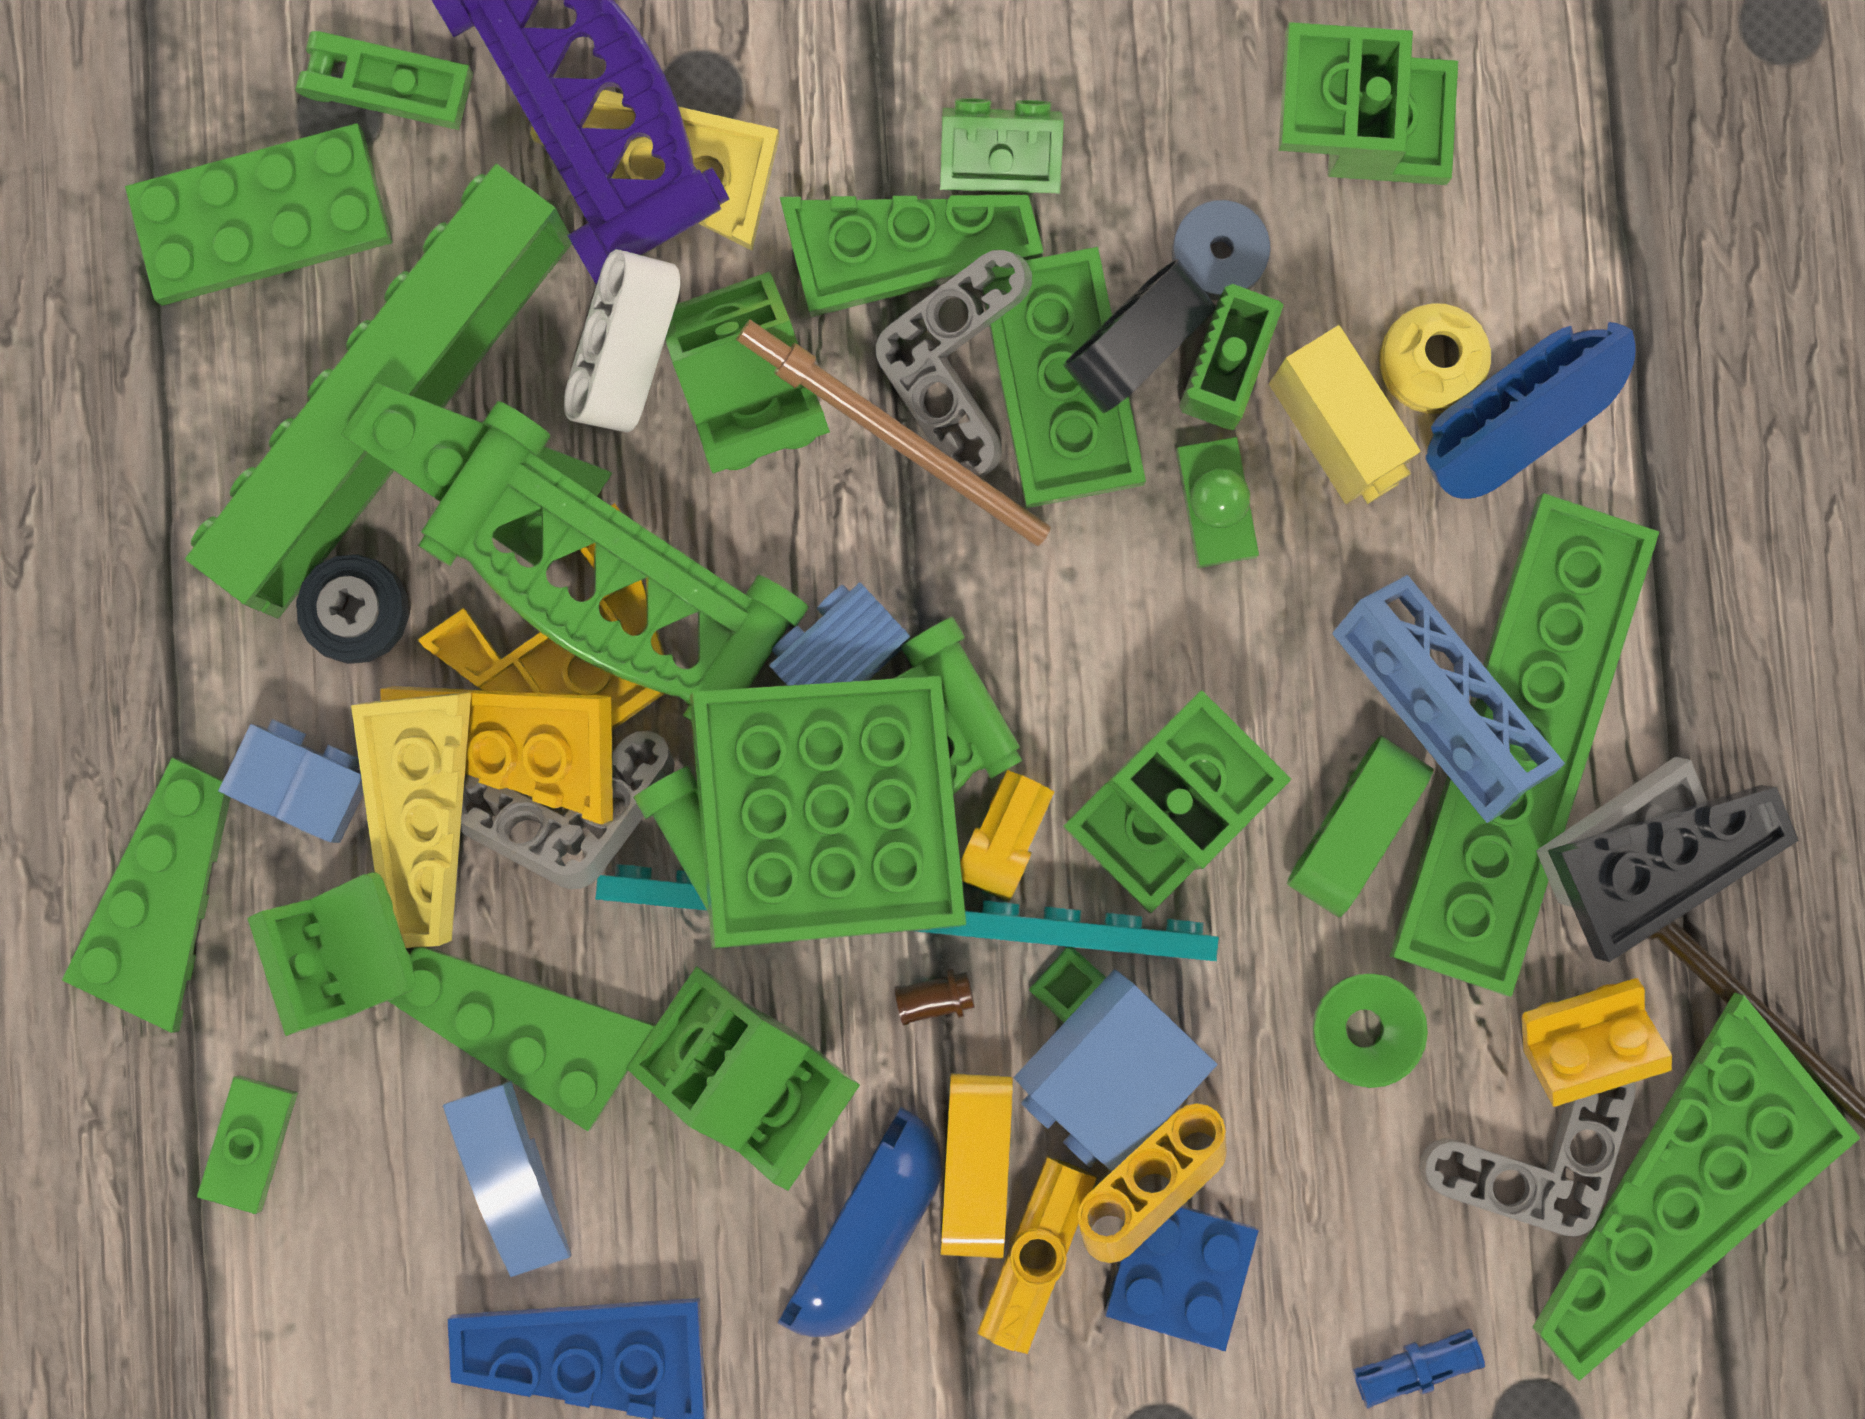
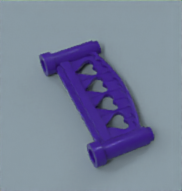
M432 0L454 38L475 26L587 219V224L567 236L596 286L606 258L615 249L642 256L722 210L720 205L730 200L712 167L701 173L694 166L687 132L671 87L648 44L614 0H564V6L573 9L577 13L575 23L566 29L524 28L539 0ZM579 37L590 38L594 42L593 55L606 62L605 72L596 79L553 78L571 43ZM607 87L621 89L623 91L622 105L632 109L636 114L634 123L626 129L582 128L600 93ZM637 137L650 139L653 142L652 156L661 159L665 163L664 173L655 180L611 178L630 142Z

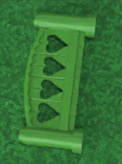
M497 401L483 422L489 429L422 529L421 533L424 537L418 546L448 566L452 565L456 557L469 561L486 583L523 619L553 642L580 659L634 684L682 698L688 705L682 716L691 722L690 695L692 692L749 688L787 627L795 628L798 626L809 606L787 589L761 575L756 576L746 594L734 588L538 458L551 435L524 414L503 402ZM542 509V557L537 565L524 567L517 562L514 552L503 553L495 548L492 537L494 531L499 526ZM594 543L595 590L590 599L579 602L570 596L567 586L559 588L551 585L546 577V569L552 561ZM646 578L647 624L643 632L632 636L622 629L620 620L613 622L605 620L599 612V603L604 596ZM698 612V659L692 667L682 669L674 663L672 654L660 655L656 653L652 648L651 638L656 630Z
M950 617L901 646L912 668L894 679L941 676L947 739L952 745V754L949 759L954 795L976 771L985 768L989 777L993 778L1021 762L1022 759L1017 752V749L1020 748L1018 742L959 643L965 639L964 634L954 617ZM686 766L650 785L633 798L645 819L654 817L708 911L698 786L691 770Z

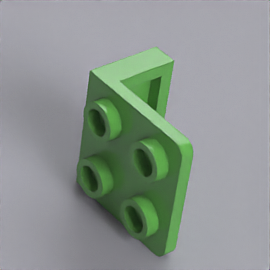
M376 872L363 874L312 899L263 910L247 918L285 1036L348 1018L411 992L415 988L416 979L412 969V961L406 951L393 912L391 897L386 890L382 877Z

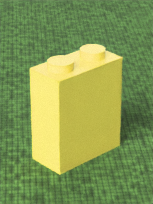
M1340 325L1285 358L1269 382V386L1345 504L1350 503L1361 495L1366 503L1369 504L1398 486L1400 481L1411 474L1406 464L1421 451Z

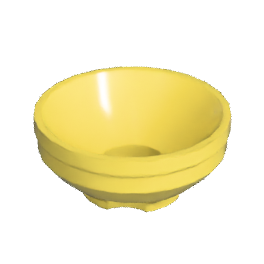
M1431 303L1416 307L1403 314L1389 328L1379 352L1380 371L1390 393L1400 403L1410 409L1426 414H1442L1457 401L1484 383L1491 365V348L1482 326L1469 313L1448 304ZM1446 335L1457 343L1459 358L1454 366L1440 368L1428 360L1425 346L1430 337Z

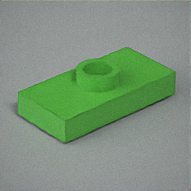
M241 1075L233 1077L197 1194L198 1198L252 1214L262 1212L298 1092Z

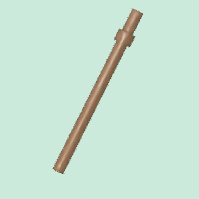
M748 320L736 341L776 367L774 371L776 376L794 388L801 384L1034 545L1039 546L1046 539L1051 526L814 364L816 360L814 355L796 343L788 346L752 320Z

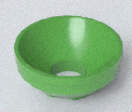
M1373 973L1356 974L1341 980L1331 987L1318 1004L1312 1026L1314 1044L1319 1057L1326 1067L1338 1078L1355 1086L1366 1088L1385 1087L1407 1076L1419 1063L1426 1048L1428 1036L1425 1013L1413 992L1393 978ZM1366 1009L1372 1011L1377 1016L1381 1025V1031L1374 1043L1365 1047H1359L1349 1040L1346 1033V1023L1353 1013Z

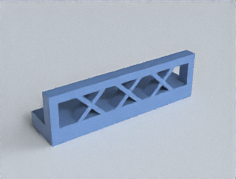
M1408 575L1360 599L1333 631V636L1486 823L1503 814L1526 791L1555 774L1565 764ZM1399 598L1414 616L1415 625L1401 621L1387 604ZM1430 648L1443 652L1454 664V672L1440 668L1430 657ZM1469 696L1484 700L1493 711V720L1479 716L1469 704ZM1509 743L1522 747L1538 766L1526 772L1510 753Z

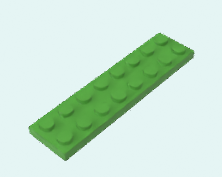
M1545 493L1537 497L1483 666L1565 764L1555 774L1526 791L1503 814L1486 823L1447 775L1389 957L1504 996L1512 997L1549 881L1536 850L1565 831L1659 531ZM1473 697L1470 705L1479 716L1493 720V711L1484 700ZM1509 743L1510 753L1526 772L1538 766L1522 747Z

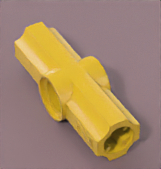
M1046 1155L1019 1226L1010 1238L1008 1254L978 1327L977 1334L1008 1350L1028 1354L1054 1285L1065 1270L1066 1255L1079 1224V1206L1086 1195L1092 1191L1097 1179L1096 1175L1078 1166ZM1030 1240H1046L1053 1246V1258L1045 1267L1039 1269L1029 1268L1019 1259L1021 1249Z

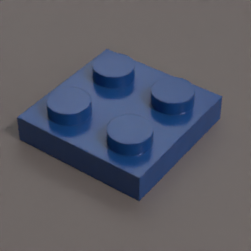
M1181 1206L1130 1256L1117 1263L1104 1309L1105 1317L1226 1352L1259 1230L1254 1226Z

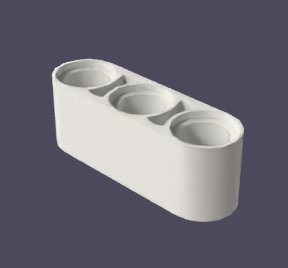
M617 249L608 255L601 269L566 385L564 410L569 420L627 433L632 431L638 424L680 291V274L675 264Z

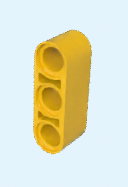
M955 1073L950 1075L941 1255L1003 1259L1013 1077Z
M1198 1103L1186 1105L1179 1109L1086 1195L1079 1206L1078 1221L1084 1247L1092 1257L1098 1261L1113 1263L1122 1261L1130 1256L1221 1169L1227 1154L1226 1130L1224 1121L1216 1110L1208 1105ZM1198 1132L1205 1133L1214 1140L1209 1147L1202 1150L1189 1149L1182 1143L1185 1137ZM1150 1174L1163 1175L1170 1181L1166 1188L1155 1193L1145 1192L1137 1186L1143 1177ZM1104 1216H1115L1124 1221V1226L1114 1235H1099L1092 1230L1095 1222Z

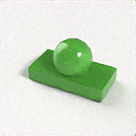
M1237 437L1177 447L1175 452L1197 568L1257 558L1259 551L1250 508L1251 493L1245 481Z

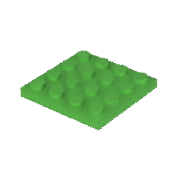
M941 676L697 691L691 693L690 706L712 949L952 928L966 925Z

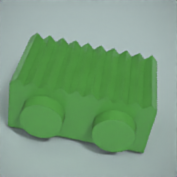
M1235 284L1224 288L1216 304V309L1212 315L1204 341L1199 349L1200 352L1195 360L1196 363L1191 371L1192 374L1187 382L1188 385L1183 393L1184 396L1179 403L1182 413L1227 430H1234L1244 414L1283 309V303Z

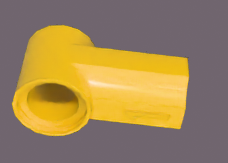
M1007 770L990 802V808L981 828H975L960 860L962 881L1009 903L1032 854L1028 849L1055 791L1030 778Z

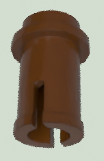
M954 969L947 970L948 976L902 987L901 985L895 986V997L903 1026L909 1025L912 1022L955 1012L957 1017L961 1018L964 1017V1010L975 1008L967 972L955 974Z

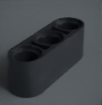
M1176 259L1145 282L1065 361L1063 366L1102 413H1106L1131 395L1215 310L1216 306L1179 259Z

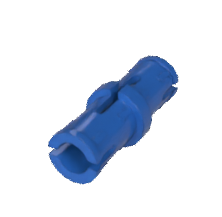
M1469 1328L1448 1338L1420 1347L1416 1342L1403 1346L1404 1352L1360 1368H1354L1352 1371L1360 1396L1364 1400L1366 1408L1369 1409L1389 1399L1418 1390L1421 1395L1434 1391L1435 1384L1446 1381V1379L1485 1368V1361L1478 1341Z

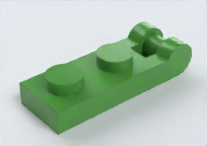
M310 32L306 46V52L310 54L307 71L299 73L295 88L298 94L315 101H333L455 130L460 129L474 74L469 65L330 33ZM346 62L342 79L332 77L334 63Z

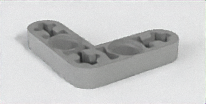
M992 250L979 257L887 326L879 335L876 343V357L881 368L932 445L978 477L991 473L999 464L1002 456V444L998 434L946 357L1018 305L1028 295L1032 285V272L1028 263L1021 256L1005 250ZM996 264L1007 269L1013 267L1015 273L1009 278L1012 289L1009 293L1004 290L993 289L984 295L981 299L989 305V309L984 312L980 300L966 288V285L972 282L973 288L982 290L996 278L992 270ZM952 297L961 298L968 308L966 325L957 332L946 331L939 321L941 305ZM923 318L927 330L940 340L941 344L936 347L934 340L925 339L912 350V355L915 359L912 364L909 361H896L894 355L900 350L896 340L899 337L914 340L925 333L927 330L919 324V320ZM937 382L946 384L951 389L954 398L952 409L941 418L932 416L924 404L926 391ZM967 414L970 418L969 422L962 423L959 427L970 440H983L985 446L978 452L982 462L980 464L975 461L963 462L960 454L966 449L965 443L957 432H948L944 436L941 431L942 428L958 423Z
M638 731L624 738L612 752L613 798L625 801V808L613 821L602 825L583 819L581 813L568 810L565 816H562L508 788L499 790L478 783V778L469 775L464 778L460 831L471 839L561 887L570 890L582 889L592 884L602 874L644 817L633 797L650 785L674 773L675 762L665 739L657 733ZM654 755L656 763L652 766L643 763L636 770L633 763L636 759L639 758L647 761ZM632 782H634V785L637 789L636 791H633L630 788V784ZM486 800L489 808L497 817L493 822L488 813L479 808H472L468 812L466 806L470 802L480 804ZM524 820H534L540 823V829L532 840L525 843H515L509 840V834L517 823ZM584 827L590 832L587 837H585L582 831ZM581 850L583 851L585 858L581 862L570 860L566 865L564 864L562 857L566 853L577 855Z
M1635 1082L1618 1087L1614 1098L1605 1096L1602 1099L1598 1114L1611 1117L1608 1127L1591 1119L1579 1118L1582 1108L1595 1113L1599 1100L1598 1094L1565 1103L1546 1169L1461 1141L1443 1138L1433 1141L1422 1153L1419 1165L1422 1179L1429 1188L1445 1197L1564 1236L1576 1237L1586 1234L1595 1226L1601 1213L1635 1099ZM1588 1129L1593 1130L1600 1137L1602 1148L1599 1157L1594 1162L1584 1165L1574 1160L1570 1151V1145L1573 1137L1578 1132ZM1452 1151H1456V1161L1459 1164L1481 1172V1160H1488L1479 1176L1478 1195H1471L1477 1184L1459 1176H1451L1448 1185L1443 1184L1444 1175L1435 1170L1438 1158L1448 1160L1451 1157ZM1566 1167L1577 1174L1593 1178L1590 1187L1577 1181L1574 1200L1582 1204V1211L1579 1216L1569 1214L1565 1223H1562L1563 1214L1554 1209V1203L1557 1197L1567 1199L1571 1193L1574 1181L1567 1177H1561L1563 1169ZM1516 1170L1524 1179V1194L1516 1203L1509 1205L1501 1204L1494 1196L1493 1183L1501 1172Z

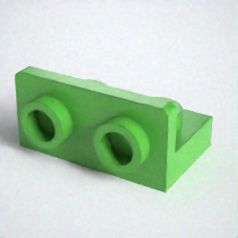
M955 99V108H943L940 190L1060 194L1064 127L1062 112L1051 111V102L1041 100L1015 101V110L991 109V100Z

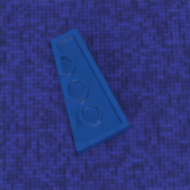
M700 1298L452 1314L448 1318L451 1383L527 1397L538 1395L565 1400V1404L590 1408L592 1405L627 1412L626 1415L653 1419V1417L663 1419H707Z

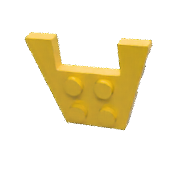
M615 503L611 505L616 510L620 511V509L617 507ZM593 543L580 550L594 569ZM643 580L604 596L599 603L601 616L610 622L620 620L622 629L632 636L643 632L647 624V601ZM465 608L418 639L425 649L482 690L611 696L612 730L664 695V693L634 684L591 665L562 648L541 632L504 658H501L470 612ZM656 630L652 635L651 645L656 653L664 655L658 631Z

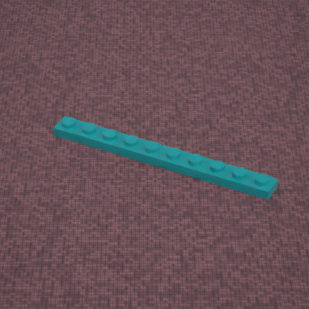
M615 864L614 876L600 875L597 878L595 900L707 911L683 870H677L676 882L651 880L652 867ZM984 900L982 913L965 911V926L915 931L1216 962L1219 941L1218 936L1203 935L1204 922L1167 919L1166 931L1142 929L1143 916L1106 913L1105 925L1080 922L1081 910L1044 907L1043 919L1019 916L1020 904Z

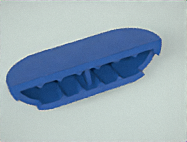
M1608 322L1607 330L1596 329L1573 333L1572 326L1564 327L1541 340L1445 410L1431 426L1433 436L1428 445L1427 455H1425L1431 474L1439 486L1449 495L1460 499H1471L1488 494L1600 414L1617 397L1631 373L1636 351L1633 331L1624 325L1614 322Z
M903 1107L899 1108L777 1321L778 1324L803 1336L829 1337L840 1334L856 1325L873 1305L934 1198L941 1179L942 1159L938 1143L929 1127L912 1112Z

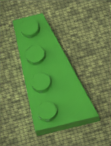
M950 195L949 199H917V196H893V199L857 200L856 196H831V200H801V197H780L810 318L945 284L979 257L992 250L1009 251L1021 256L1024 260L1041 258L1044 253L1029 195Z
M376 382L340 435L441 502L489 428L483 422L476 421ZM546 446L538 455V458L595 496H598L613 474L604 468L576 459ZM542 509L499 526L494 531L492 538L533 566L537 565L542 557Z
M171 758L62 978V981L170 1033L180 1031L184 1010H181L186 983L188 980H191L196 955L193 954L199 923L200 919L205 917L209 895L206 894L212 864L217 862L231 797L218 791L223 779L177 758Z
M414 947L410 953L412 969L416 979L415 988L411 992L388 1001L586 1131L592 1129L629 1072L626 1068L656 1026V1024L638 1018L635 1019L611 1011L609 1008L558 993L530 981L511 977L494 969L430 947Z

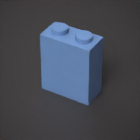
M1114 969L1013 1078L1028 1093L1021 1104L1041 1124L1049 1129L1057 1121L1070 1133L1063 1143L1089 1168L1099 1160L1112 1172L1163 1125L1218 1064L1135 984Z

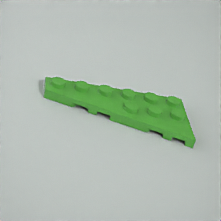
M1733 994L1601 1212L1595 1226L1589 1232L1532 1327L1568 1372L1578 1381L1583 1379L1860 1139L1859 1135L1745 995Z

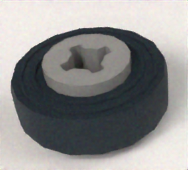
M360 554L335 556L317 565L302 582L296 600L297 622L307 642L324 657L346 664L371 662L388 653L402 638L409 619L408 595L399 577L382 562ZM346 596H348L349 602L345 610L339 611V609L343 608L344 603L347 601Z

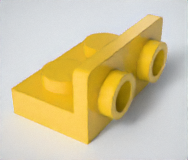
M1638 978L1617 984H1606L1594 991L1559 1002L1544 1003L1536 1009L1522 1014L1523 1050L1553 1107L1672 1071V1054L1645 1010V988Z

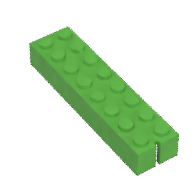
M497 163L487 175L479 174L469 183L461 198L463 206L448 224L443 222L433 229L423 245V252L425 254L410 273L403 271L392 281L384 296L386 303L372 321L365 320L355 328L346 343L348 352L333 370L330 368L326 369L314 380L307 394L310 400L295 419L288 418L277 427L269 440V447L271 449L256 468L250 467L246 469L236 479L230 490L232 499L219 516L208 518L194 533L191 539L193 549L186 556L185 560L242 604L279 619L299 594L302 582L317 565L324 562L394 472L385 464L340 435L375 383L378 382L444 408L572 245L567 236L570 233L556 208Z

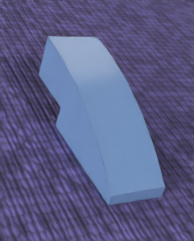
M512 1081L444 1104L443 1108L468 1181L510 1277L570 1258L572 1255L535 1138H529Z

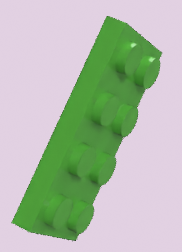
M358 123L125 186L154 300L161 306L393 243L364 132Z
M1098 247L1025 260L1032 272V285L1028 295L1018 305L989 325L1025 509L1144 486L1146 479L1129 396L1113 409L1102 413L1063 366L1065 361L1112 316ZM994 266L992 270L996 278L982 289L983 296L993 289L1004 290L1007 293L1012 289L1009 278L1015 273L1014 268L1007 269ZM984 302L985 309L988 310L989 305Z

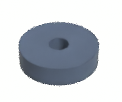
M1228 200L1206 202L1190 211L1180 223L1172 244V261L1179 259L1211 300H1219L1224 288L1231 284L1250 290L1262 276L1270 256L1269 235L1262 220L1248 207ZM1215 242H1223L1229 246L1231 256L1226 259L1216 258L1211 253L1210 246Z

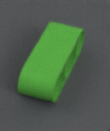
M1380 735L1361 759L1297 861L1286 884L1338 918L1342 917L1361 892L1423 793L1434 769Z

